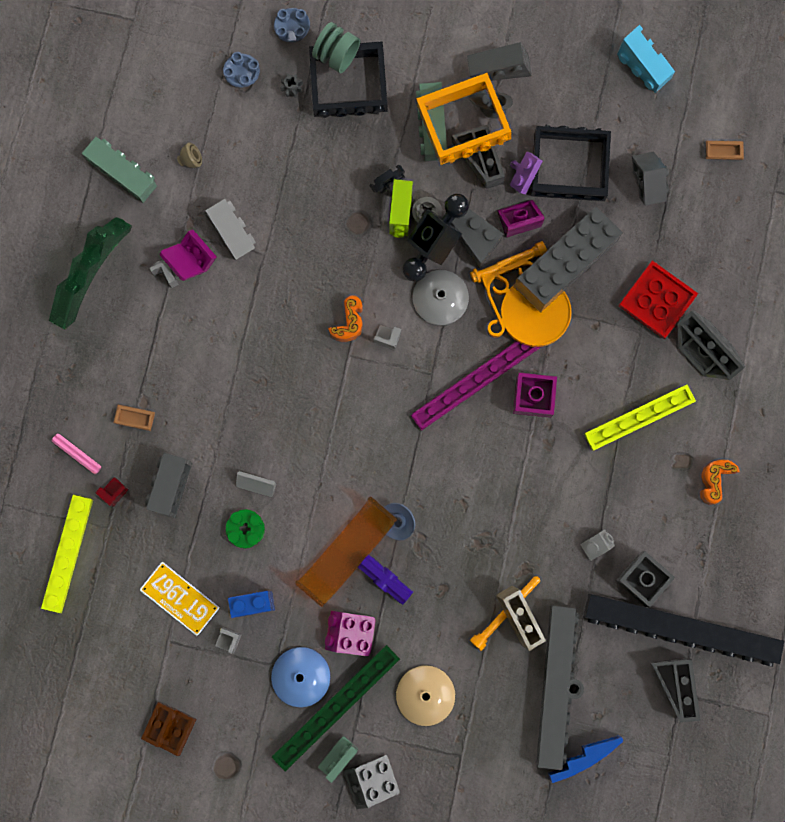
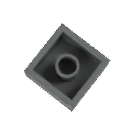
M642 551L618 577L616 582L644 607H650L675 577L646 551Z

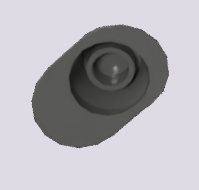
M486 89L469 95L470 101L480 107L485 116L488 118H498ZM495 92L502 110L506 114V110L513 104V99L505 93Z

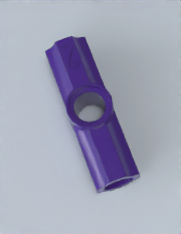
M369 554L358 566L360 570L374 580L373 582L384 592H388L402 605L412 595L413 591L398 580L394 573L379 564Z

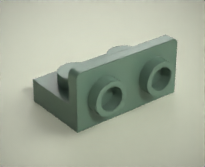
M342 736L319 764L318 768L326 774V779L332 783L357 753L358 748L345 736Z

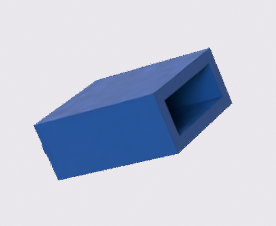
M272 591L228 598L231 618L275 611Z

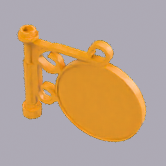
M543 241L535 243V246L531 249L501 260L485 269L477 271L475 268L470 272L474 283H480L482 280L489 302L502 329L499 333H493L491 326L497 324V320H492L487 329L490 336L498 338L506 330L514 340L523 345L542 347L557 341L567 330L572 312L571 304L565 291L540 313L514 285L509 289L508 280L501 276L518 268L519 275L523 274L520 267L531 266L533 263L530 260H533L534 257H541L547 252ZM495 278L506 285L504 290H498L495 286L492 288L494 293L498 295L506 294L501 306V317L490 294V285Z

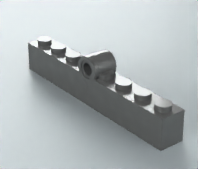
M550 606L536 766L538 768L562 770V766L566 765L567 754L564 753V745L568 744L566 724L569 725L570 712H567L568 704H571L572 699H578L584 693L582 682L575 679L574 673L571 672V664L575 663V652H572L573 644L577 642V632H574L575 624H578L579 613L576 612V608ZM575 684L576 691L570 693V685Z

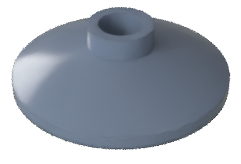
M390 503L381 510L379 522L387 536L395 540H405L413 534L415 519L406 506L399 503Z

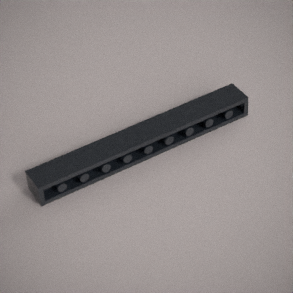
M592 594L587 596L583 615L584 618H588V623L599 625L601 621L607 623L609 628L618 629L621 626L626 628V632L634 634L642 631L646 632V637L655 639L659 635L665 637L664 641L676 643L679 640L684 642V646L692 648L700 645L704 646V651L713 653L717 649L723 651L722 655L734 657L737 654L742 656V660L750 662L758 659L761 660L762 665L773 667L774 663H781L785 642Z

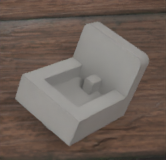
M158 261L150 267V271L154 276L164 272L172 288L179 285L177 281L179 277L165 261Z
M606 530L580 544L590 561L615 546L613 537Z

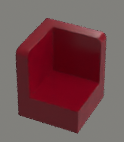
M114 477L104 488L100 487L95 493L109 506L114 507L129 489Z

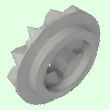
M432 197L418 199L412 209V215L415 222L418 223L424 213L423 207L432 209V212L442 216L440 203Z

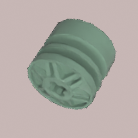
M330 22L324 27L317 38L312 57L317 60L320 59L324 64L329 61V67L341 74L349 67L356 56L360 39L349 32L344 34L343 28H337L335 23Z

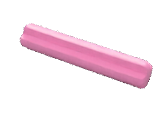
M56 434L52 438V442L93 474H97L100 471L101 466L63 436Z

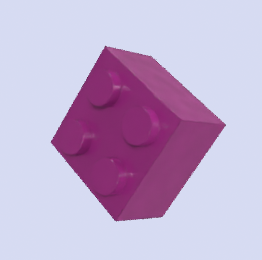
M518 373L516 377L513 414L552 418L555 408L557 377Z

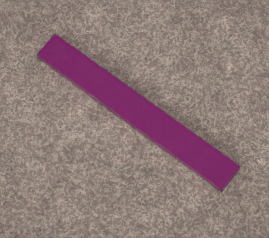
M517 341L410 416L420 430H424L541 347H530Z

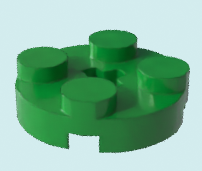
M244 509L234 512L226 523V535L229 541L239 548L247 549L254 547L263 539L265 534V524L262 518L252 510ZM245 523L251 528L250 531H247L246 535L240 530V527H243Z

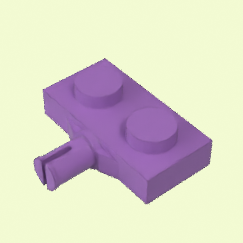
M526 152L520 164L516 160L512 161L511 163L513 164H510V166L516 170L510 186L519 193L526 195L543 161L530 152Z

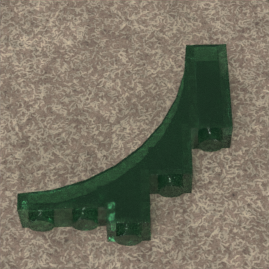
M115 217L103 227L96 226L88 232L83 252L72 259L68 278L57 285L49 317L50 322L64 330L75 322L83 298L96 273L115 246L131 232L132 225L123 219Z

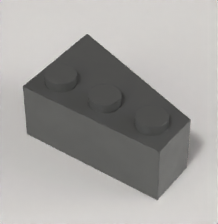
M521 42L467 55L471 78L488 73L491 81L532 76L529 55Z
M485 125L452 135V144L455 147L490 134L489 127ZM492 146L487 151H478L468 158H463L486 189L504 184L505 176L495 146Z
M468 209V212L463 217L455 218L451 223L462 233L459 240L480 269L501 242L503 233L470 209Z
M685 658L651 662L680 723L701 721L692 659Z

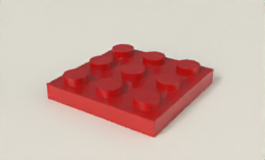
M652 260L618 306L665 339L699 293Z

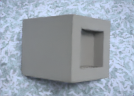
M380 325L373 341L375 344L395 350L401 335V329L397 327L391 329Z
M222 627L215 646L233 654L242 634Z

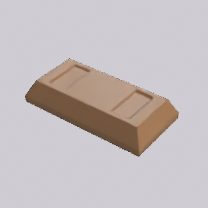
M706 141V159L743 160V141Z
M117 405L113 423L151 431L155 412Z

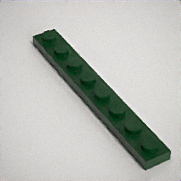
M388 645L375 655L272 756L285 772L400 660Z

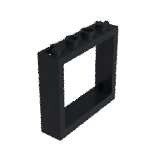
M383 41L360 43L354 57H378L381 100L319 104L316 61H320V59L317 60L312 57L314 46H309L314 117L323 116V118L334 115L345 117L348 114L362 116L366 113L379 115V112H388Z
M547 124L545 126H536L533 155L538 158L540 155V138L601 142L600 188L538 184V169L531 183V196L605 202L608 196L611 131L601 130V128L589 130L586 127H578L576 129L569 128L568 126L550 127Z

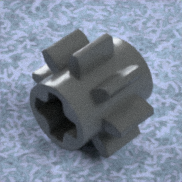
M287 74L285 79H281L283 85L280 88L282 92L286 91V97L291 95L296 98L298 92L302 93L300 86L303 85V81L297 80V74L294 76Z

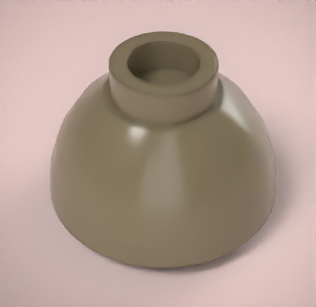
M190 142L185 144L180 151V155L177 156L178 163L189 168L200 167L202 165V156L199 149Z

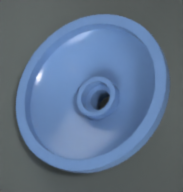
M306 647L293 648L283 653L275 662L271 675L272 686L276 695L286 704L294 707H308L317 703L327 692L330 684V669L326 660L317 651ZM298 674L303 675L304 679L302 682L297 681L296 676Z

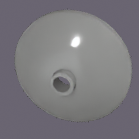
M447 270L431 271L416 283L413 290V306L417 314L427 323L437 326L452 324L459 320L467 309L469 302L467 286L453 272ZM443 292L445 296L439 297L438 293Z

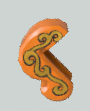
M351 295L344 300L347 326L328 328L331 337L336 341L348 342L354 340L362 332L363 324L357 312L361 313L363 307L361 300L357 296Z
M717 460L703 468L701 477L707 489L700 491V497L704 503L713 505L722 500L721 474L739 473V468L735 463L729 460Z

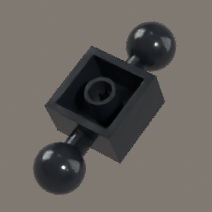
M455 193L446 199V213L443 217L427 209L407 239L420 252L417 257L408 259L403 265V274L408 280L416 282L425 277L427 272L425 263L428 259L442 265L461 237L462 233L451 223L455 218H461L468 212L469 202L464 195Z

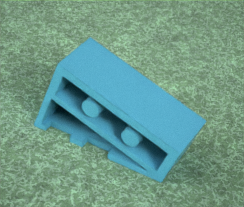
M639 25L623 39L617 55L623 64H627L631 68L632 73L636 77H640L644 81L648 89L656 93L672 78L675 71L662 53H656L652 47L654 43L651 39L646 40L641 33L643 28Z

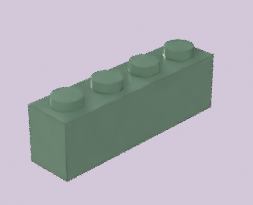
M442 82L419 84L416 98L441 90ZM441 105L427 111L444 151L447 149L444 106ZM417 108L418 120L422 122V126H419V137H423V144H420V153L424 155L425 161L438 160Z
M95 137L81 154L89 163L144 203L157 187L154 176L147 171L145 173L140 170L141 167L133 160L131 162L126 160V156L120 150L114 151L111 148L112 145L105 139L100 140Z

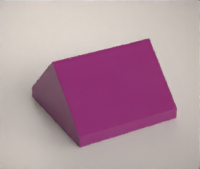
M533 200L497 210L506 238L540 228L544 222V215Z

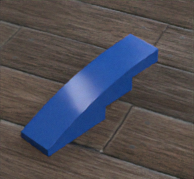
M618 735L581 746L583 754L567 758L566 768L548 772L550 781L555 783L593 766L623 742V738Z

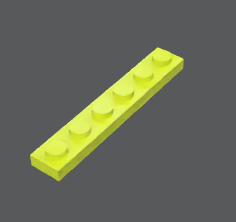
M685 385L584 433V436L591 450L594 451L696 402L688 385Z
M76 495L72 496L41 609L62 613L93 503L92 499Z

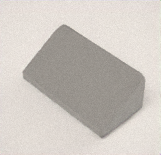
M240 471L237 473L236 486L238 488L273 497L277 485L275 481Z

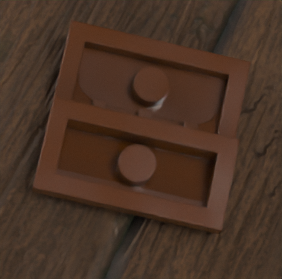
M158 702L141 739L155 747H160L176 756H180L197 719Z

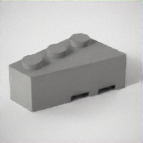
M223 199L204 212L210 218L234 259L237 260L255 249L253 244L256 242L250 233L246 234L243 229L246 225L241 217L237 218L233 213L236 209L230 200L227 202L226 199Z

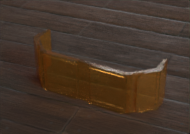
M371 496L320 558L295 583L321 607L340 589L398 520Z

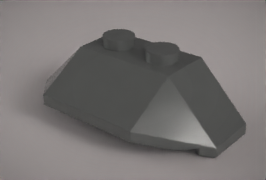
M692 310L678 322V348L703 376L731 380L745 368L736 349L708 319Z

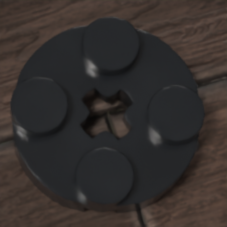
M397 165L395 166L397 170L392 171L389 169L374 180L375 185H369L372 191L383 194L390 189L389 185L394 183V179H405V171L402 166Z

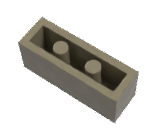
M512 585L496 595L521 646L530 651L546 641L520 589Z

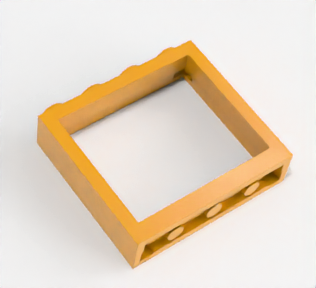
M488 73L416 98L418 110L440 165L448 162L451 164L456 159L468 158L475 152H484L497 144L503 145L504 142L511 140V129ZM486 89L502 129L443 151L427 110Z

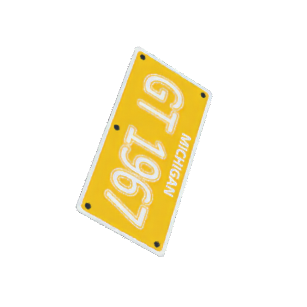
M164 562L160 563L140 588L141 592L196 636L200 634L219 610V606Z

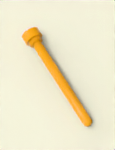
M538 576L533 577L521 590L524 599L540 582ZM504 610L481 634L474 635L470 639V642L480 651L485 648L487 638L507 618Z

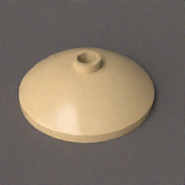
M418 666L409 670L401 678L396 691L397 705L403 716L410 722L421 726L435 725L443 721L452 711L455 703V689L450 678L442 670L433 666ZM424 693L430 695L428 700H423L422 695Z

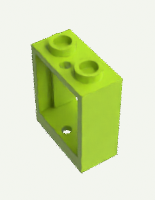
M394 179L389 234L397 238L408 236L413 181Z

